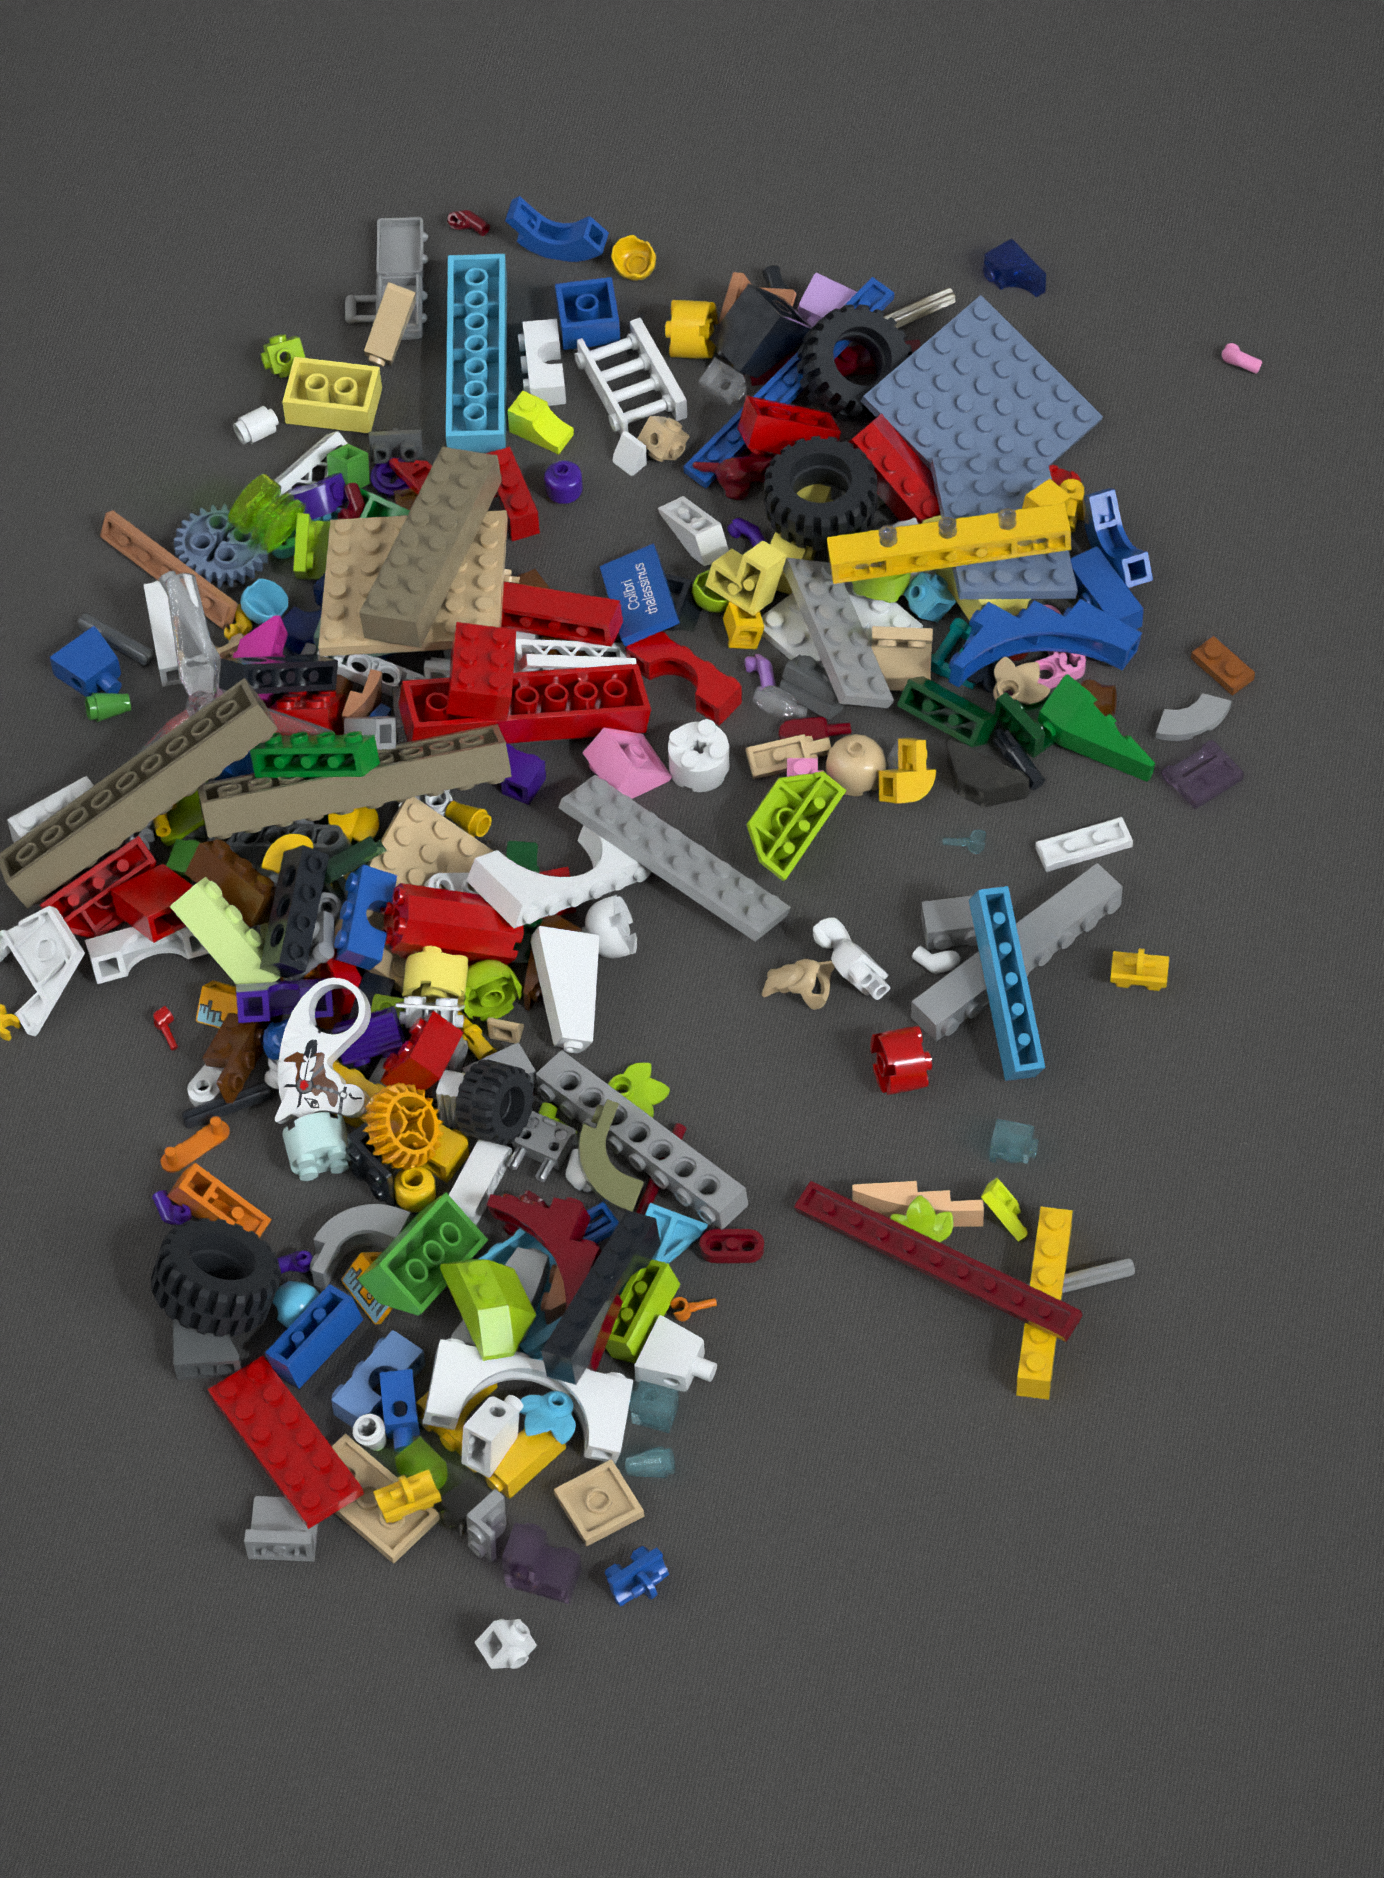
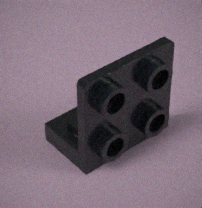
M365 1122L347 1135L349 1147L347 1154L352 1164L350 1170L359 1181L365 1180L370 1185L371 1193L379 1202L385 1201L389 1206L394 1207L397 1203L392 1175L381 1164L382 1155H373L374 1145L366 1144L370 1136L369 1133L363 1132L365 1127L368 1126Z

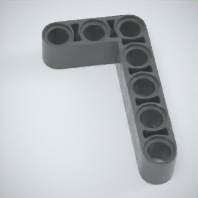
M291 824L286 827L271 825L263 827L261 831L256 833H245V831L232 833L233 835L229 838L219 839L229 844L233 852L239 857L248 860L251 864H262L269 847L277 839L287 834H301L310 838L313 842V849L329 855L327 865H343L351 860L354 855L353 845L343 830L337 825ZM212 837V838H209L208 841H212V840H216V839H215L214 837ZM192 880L191 885L194 886L196 882Z

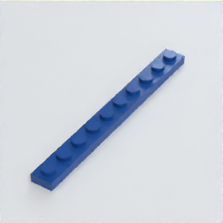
M872 277L845 305L852 304L855 309L862 304L868 305L869 311L873 312L876 308L883 311L894 300L895 293ZM842 340L836 342L833 351L834 359L852 341ZM798 352L753 397L790 404L804 390L800 384L803 374L797 373V363L802 360L797 357ZM743 407L683 466L684 473L705 489L717 476L712 472L697 470L692 466V463H721L725 459L738 457L747 448L737 429Z

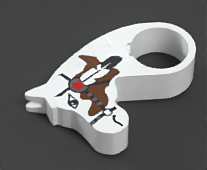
M341 978L322 980L315 984L300 999L292 1011L284 1031L280 1049L278 1087L282 1103L275 1116V1122L284 1124L295 1116L301 1118L320 1112L339 1114L349 1118H358L366 1113L365 1106L370 1103L368 1094L356 1085L346 1084L344 1078L333 1069L334 1061L365 1032L371 1018V1008L366 995L351 982ZM342 988L352 991L359 1005L358 1017L353 1026L347 1031L336 1035L319 1033V1030L315 1027L317 1025L315 1008L319 999L333 989Z

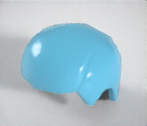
M263 578L257 579L242 593L240 600L241 609L250 620L261 625L274 615L282 616L288 608V596L283 588L275 582Z
M288 1281L281 1285L273 1300V1304L278 1310L277 1320L288 1329L320 1295L319 1292L309 1284L300 1281Z

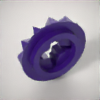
M397 458L399 462H405L401 458ZM389 461L375 465L371 472L372 487L376 488L378 494L384 493L390 498L392 495L402 497L404 492H412V489L400 477L396 479L395 483L391 484L390 479L396 473L390 468Z

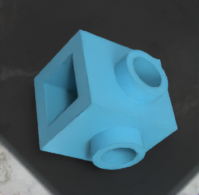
M921 572L911 580L910 585L904 592V596L909 602L908 607L910 610L918 615L919 618L939 622L956 603V600L947 588L948 583L938 574L932 575Z

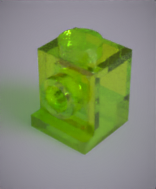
M421 1437L395 1456L397 1471L401 1476L405 1474L408 1478L429 1469L437 1490L445 1484L448 1478L446 1462Z

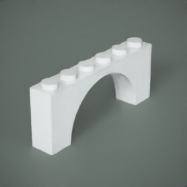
M583 825L577 841L587 851L593 865V869L585 874L573 877H554L539 874L517 865L496 850L474 859L467 882L513 928L524 924H531L548 915H555L569 907H576L593 898H600L602 895L614 890H621L630 884L642 882L650 875L651 871Z
M440 1339L422 1424L455 1430L462 1410L481 1390L503 1381H531L544 1385L553 1391L563 1392L572 1399L573 1410L583 1430L585 1458L604 1462L612 1459L614 1464H616L622 1448L633 1385L632 1379H627L620 1373L610 1372L603 1374L586 1368L577 1385L547 1377L544 1362L532 1359L527 1354L516 1352L512 1357L482 1361L475 1346L465 1345L463 1341L458 1339Z

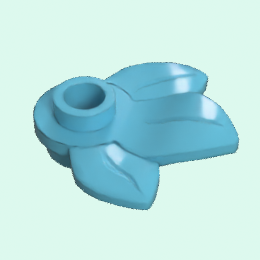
M551 1391L544 1396L528 1395L520 1399L523 1403V1409L520 1413L526 1415L524 1427L527 1436L551 1430L554 1438L559 1443L565 1444L570 1440L575 1432L576 1423L571 1415L573 1401L567 1394L560 1391Z

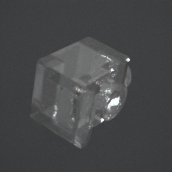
M716 358L713 359L699 380L703 390L710 392L731 405L733 400L739 401L747 389L744 385L746 382L744 375ZM724 382L731 383L727 390L721 388Z

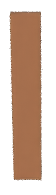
M112 510L105 514L100 534L102 539L158 581L163 574L175 571L191 605L223 630L226 627L230 628L238 603L190 567L186 566V564L118 513Z

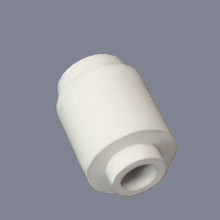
M262 406L239 417L238 422L233 424V428L242 444L248 442L253 444L275 433L276 425L279 422L272 409L267 410L265 406Z

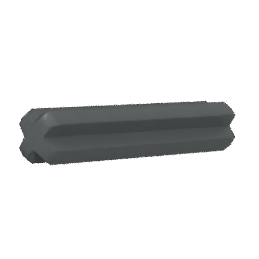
M83 613L78 619V627L86 632L95 626L109 646L142 665H149L153 660L152 649L93 615Z

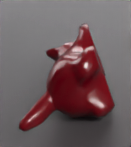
M752 452L749 456L731 457L723 460L721 463L694 462L692 466L701 472L715 473L718 482L724 488L725 495L729 499L743 500L749 494L751 483L765 482L766 469L770 466V461L776 454L766 452L765 455Z

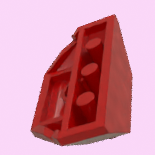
M137 836L63 886L39 906L41 909L48 906L57 908L73 935L86 938L104 935L124 921L116 913L110 889L155 868L156 860L141 838Z

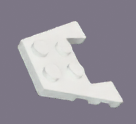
M48 906L19 921V925L8 931H0V962L12 951L37 991L15 1013L27 1034L36 1036L85 954L57 908Z

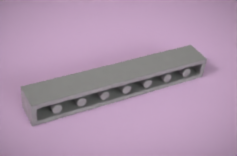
M1098 863L1016 923L1027 976L1038 965H1045L1059 949L1069 947L1075 940V937L1083 931L1088 932L1093 929L1098 920L1107 913L1112 914L1120 907L1123 886ZM979 951L911 1002V1018L936 1042L943 1036L953 1034L959 1027V1024L967 1018L972 1019L977 1016L983 1006L989 1003Z

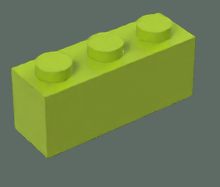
M652 1259L646 1268L640 1269L629 1278L620 1295L623 1303L605 1347L612 1358L636 1363L659 1315L664 1316L668 1310L670 1302L680 1286L677 1277L668 1263Z

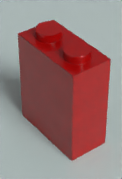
M164 864L110 889L117 915L153 943L187 927L170 906L191 889L193 885Z

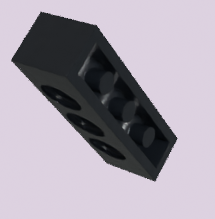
M317 654L221 658L219 689L227 691L245 678L257 694L336 690L338 660Z
M305 845L283 852L260 969L283 978H289L306 972L329 855Z

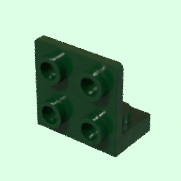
M1005 692L996 700L994 715L999 717L997 721L1006 730H1009L1025 751L1034 758L1056 742L1052 739L1045 738L1044 728L1037 721L1039 712L1051 696V693L1040 703L1027 705L1020 703L1017 699L1013 700Z

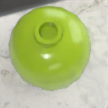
M483 960L468 967L466 992L464 994L465 1008L463 1010L469 1018L473 1019V1016L480 1017L481 1021H487L488 1017L498 1019L509 1013L514 1008L512 1003L516 1000L517 996L519 1000L522 996V986L510 967L497 960Z

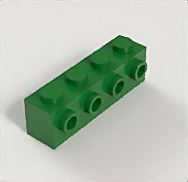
M332 731L323 732L318 735L297 732L290 736H281V733L275 732L268 741L259 743L250 750L255 778L363 777L380 764L375 735H362L361 731H352L344 735H335V732Z

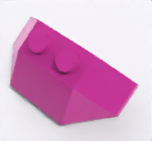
M274 615L241 638L238 649L233 653L232 658L283 656L288 633L281 616ZM274 693L258 694L269 709Z

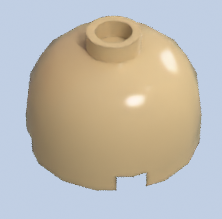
M859 734L848 735L835 742L828 753L826 774L847 790L844 795L862 796L865 791L872 789L873 792L879 788V770H886V760L883 749L878 743L865 735Z

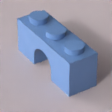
M394 1330L386 1338H380L373 1348V1353L367 1360L360 1361L346 1384L339 1385L334 1391L331 1398L334 1416L352 1428L356 1420L363 1415L374 1414L381 1417L383 1415L382 1397L373 1391V1388L380 1383L379 1373L412 1369L413 1377L415 1378L425 1366L423 1349Z

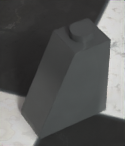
M177 1319L173 1320L174 1368L177 1380L226 1377L242 1369L239 1353L228 1334H225L223 1337H214L212 1333L203 1335L196 1333V1329L191 1327L187 1329L181 1326L180 1321Z

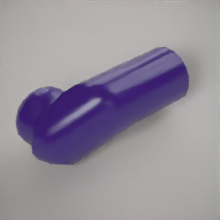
M735 518L732 520L733 523L727 526V531L732 537L739 538L743 534L748 537L753 547L761 541L767 542L759 527L747 520Z
M302 1250L277 1258L281 1274L288 1271L299 1273L310 1271V1264L313 1259L312 1254L309 1251Z

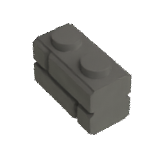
M799 654L787 663L779 686V693L828 720L843 709L844 704L839 703L825 668L816 664L814 658Z

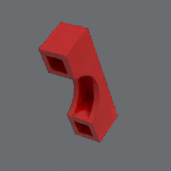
M663 631L626 647V658H636L641 675L648 680L663 675H676L690 681L697 689L695 693L696 711L718 726L742 703V686L734 677L726 676L717 670L711 662L703 661L694 655L688 647L680 646L672 641Z

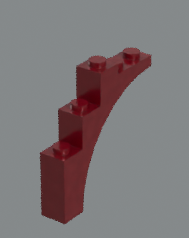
M490 1194L486 1206L494 1219L523 1230L534 1237L552 1254L564 1282L567 1309L602 1252L597 1243L583 1239L591 1219L584 1204L571 1197H566L565 1200L554 1197L549 1208L547 1205L537 1201H533L531 1204L521 1202L517 1197L509 1194H503L502 1197ZM618 1294L605 1316L594 1346L591 1361L587 1366V1369L594 1372L597 1371L623 1303Z

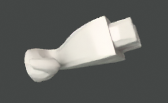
M823 919L813 927L815 942L822 948L834 949L831 957L833 965L845 979L866 996L871 994L872 997L879 1000L890 990L891 987L885 981L888 974L866 951L851 941L847 930L838 919Z

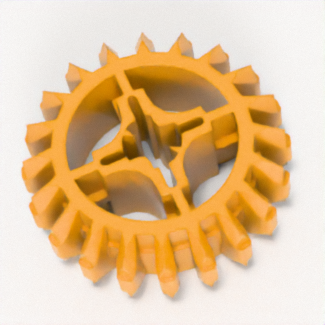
M397 1083L382 1088L371 1097L372 1102L365 1106L368 1114L362 1119L368 1124L363 1132L369 1133L370 1139L366 1144L374 1145L373 1155H382V1163H390L392 1169L402 1168V1170L420 1167L436 1156L435 1151L441 1147L438 1139L444 1135L439 1130V1126L444 1121L437 1119L436 1114L440 1109L432 1107L433 1098H425V1090H416L414 1084L405 1085L404 1083Z

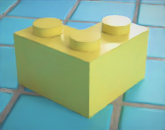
M761 541L743 555L731 549L712 562L705 586L753 616L773 602L787 555L765 541Z

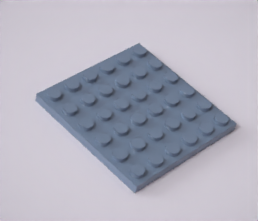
M981 295L861 399V402L876 417L881 413L885 416L930 471L932 457H1047L1048 465H1052L1103 418Z

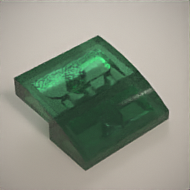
M369 836L328 859L324 882L328 884L333 883L385 853L387 850L381 840L375 843L372 837Z

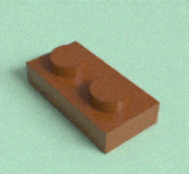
M1214 636L1192 651L1191 659L1232 696L1255 678V672Z

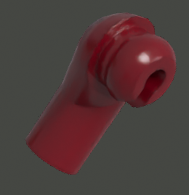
M470 210L453 211L447 217L448 224L455 230L473 229L481 236H485L490 230V224Z

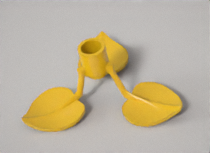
M365 806L355 808L353 812L345 815L331 813L328 815V824L339 826L350 842L353 838L360 843H368L377 834L379 818L375 809H368ZM287 834L280 837L267 850L262 862V868L279 874L283 852L302 845L313 849V842L310 838L301 834ZM348 863L338 866L327 865L325 877L331 886L330 875L336 871H340L347 880L351 873Z

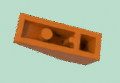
M197 1163L191 1165L181 1174L167 1195L177 1205L182 1206V1204H186L189 1206L192 1216L198 1219L209 1218L210 1221L221 1219L226 1220V1223L231 1225L236 1223L243 1226V1229L248 1232L253 1231L259 1238L272 1220Z

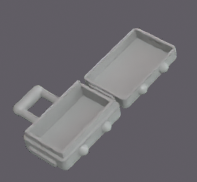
M421 217L378 219L376 295H348L345 299V321L347 323L374 322L388 282L416 294V303L401 340L419 339L423 336V323L427 321V315L423 313V301L427 299L428 295L423 291L422 278L423 264L428 261L427 255L424 254V242L428 239V235L424 232V224ZM376 302V315H356V303Z

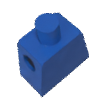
M95 626L50 656L53 675L85 697L92 696V693H98L101 690L105 693H118L121 689L122 684L117 680L121 675L118 658Z
M412 1369L380 1372L384 1425L387 1438L393 1439L394 1451H412L414 1449L413 1436L420 1435Z

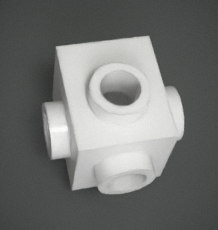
M499 1619L493 1621L475 1641L476 1646L491 1669L519 1668L528 1661V1655L537 1646L530 1635L528 1627L522 1623L521 1619Z

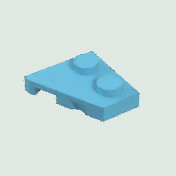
M650 1203L645 1215L656 1218L661 1242L652 1259L669 1264L705 1233L708 1224Z

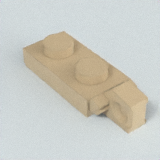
M805 734L747 747L745 752L752 779L787 772V758H818L828 755L831 744L829 738L813 741L812 736L805 737Z

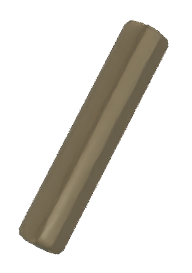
M946 288L883 317L886 319L892 317L897 322L895 327L899 328L954 304L956 296L951 288Z

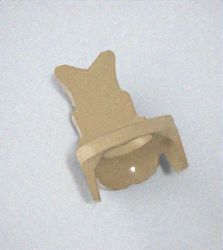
M802 959L796 961L795 964H787L778 969H770L767 973L768 979L765 982L761 995L767 997L776 992L800 993L811 1009H820L825 1005L829 996L831 973L835 966L832 961L817 962L810 959ZM816 976L821 984L820 994L812 993Z

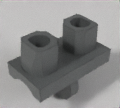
M393 427V431L369 432L371 462L376 464L387 463L393 457L401 458L405 462L423 460L421 430H399V427Z

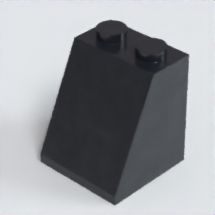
M748 283L709 339L717 347L715 349L716 353L732 363L731 368L737 374L743 377L747 374L759 378L803 343L804 336L812 329V326L785 298Z

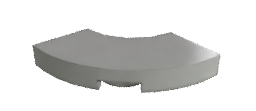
M1202 693L1197 702L1187 708L1179 710L1164 709L1155 739L1182 741L1193 739V736L1207 730L1211 731L1224 720L1230 710L1231 701Z

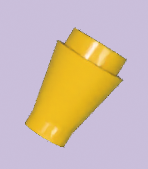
M452 801L445 811L447 818L455 822L472 837L484 836L491 826V816L482 808Z

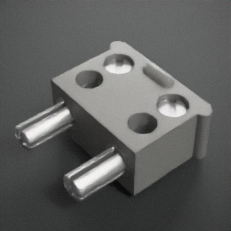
M532 1111L528 1119L529 1122L523 1128L522 1134L512 1142L514 1153L507 1166L517 1170L524 1156L542 1163L535 1177L537 1180L545 1182L552 1168L560 1170L573 1145L578 1144L574 1128Z

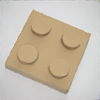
M612 1459L554 1489L555 1497L586 1547L644 1517L643 1508Z

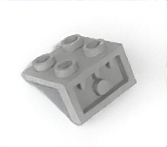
M256 1496L253 1504L251 1530H245L244 1543L248 1559L314 1562L318 1524L308 1529L285 1497Z

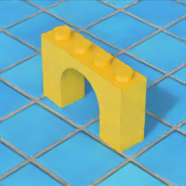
M497 1383L481 1390L466 1404L459 1416L455 1430L422 1424L428 1392L416 1402L418 1421L428 1432L433 1430L438 1434L441 1443L450 1452L456 1451L462 1456L463 1426L469 1413L498 1387ZM524 1428L518 1433L515 1442L492 1476L488 1478L483 1475L486 1478L485 1481L492 1490L496 1489L510 1499L566 1449V1443H559L554 1438L551 1430L527 1436Z

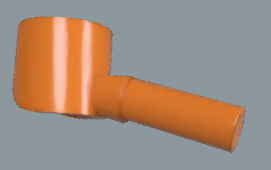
M676 1297L670 1302L672 1309L684 1307L682 1311L674 1313L675 1318L683 1322L690 1318L691 1312L717 1306L715 1298L688 1303L685 1298Z

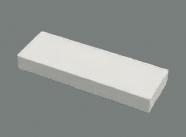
M1120 817L1037 841L1035 848L1045 871L1048 872L1133 847V840L1123 818Z

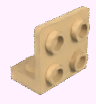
M872 626L871 648L890 691H903L910 678L924 676L930 679L933 629Z

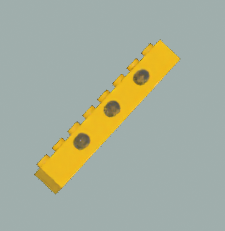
M1065 503L1017 510L1005 508L999 513H988L986 515L960 517L957 519L944 517L937 522L899 526L896 528L887 525L880 528V530L827 537V546L833 584L1071 550V530Z

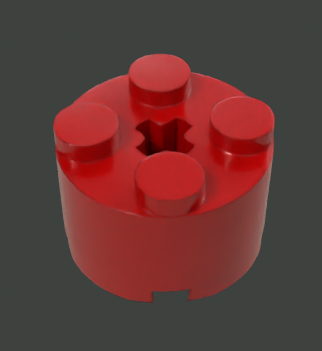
M909 1026L873 1034L871 1037V1054L877 1053V1063L872 1064L880 1090L883 1093L887 1092L886 1095L922 1089L929 1085L927 1070H932V1060L930 1053L923 1051V1038L919 1026Z

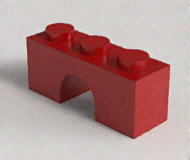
M510 446L486 453L498 456L502 482L494 498L498 497L501 510L507 511V531L512 542L539 534L538 511Z

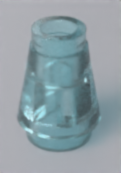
M663 1445L625 1458L628 1476L667 1478L668 1475L675 1474L672 1448H664Z

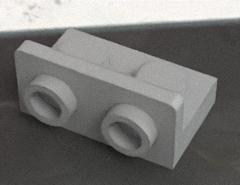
M496 1489L467 1514L468 1546L477 1557L482 1558L484 1556L491 1563L496 1559L495 1540L506 1528L505 1497Z

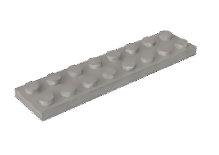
M594 775L561 799L559 809L756 942L787 917L791 907L777 896L772 895L757 885L752 879L747 878L728 863L711 854L703 846L698 845L683 835L678 829L673 828L654 813L649 812L629 796L624 795L598 776Z

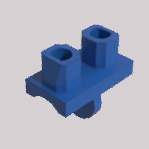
M641 1546L633 1551L630 1557L632 1564L625 1568L620 1564H613L605 1570L614 1600L620 1607L643 1593L651 1600L658 1595L655 1585L663 1581L669 1575V1572L663 1562V1554L657 1547L650 1551L646 1547Z

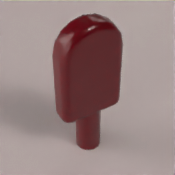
M823 716L791 719L781 724L778 736L781 740L805 734V737L812 736L813 741L829 738V736L851 734L850 722L827 724V719Z

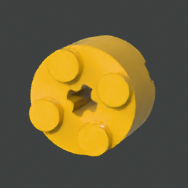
M672 300L671 321L667 320L665 325L666 338H671L669 347L670 357L712 358L716 346L709 337L714 332V325H718L715 303L694 300Z

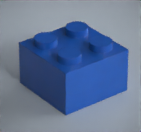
M612 277L555 284L556 304L564 350L577 349V340L581 338L587 347L608 345L620 340L619 317Z

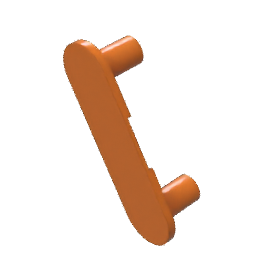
M218 1116L212 1117L210 1124L196 1132L189 1139L175 1147H167L165 1149V1154L161 1158L162 1168L166 1172H178L226 1140L230 1134L228 1124L221 1121V1118Z

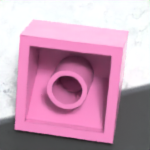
M603 728L583 752L589 762V768L600 779L607 781L609 785L631 799L669 782L672 778L648 740L640 733Z

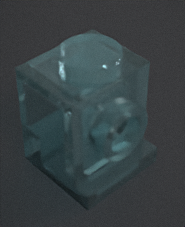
M997 1119L990 1144L989 1162L996 1163L997 1158H1002L1010 1163L1022 1162L1028 1164L1030 1157L1036 1158L1039 1139H1034V1126Z

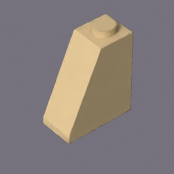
M388 282L364 349V354L369 357V362L384 367L385 363L392 365L416 303L415 292Z

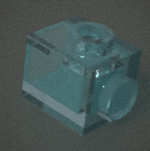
M641 1380L637 1392L632 1391L628 1410H631L632 1423L670 1433L679 1408V1391Z

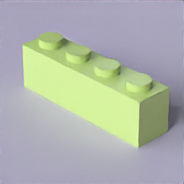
M206 877L203 878L170 906L235 984L276 982L281 977L260 969L264 949L261 936L257 931L250 929L245 924L240 911L235 906L227 903L222 897L221 889L213 881H209Z

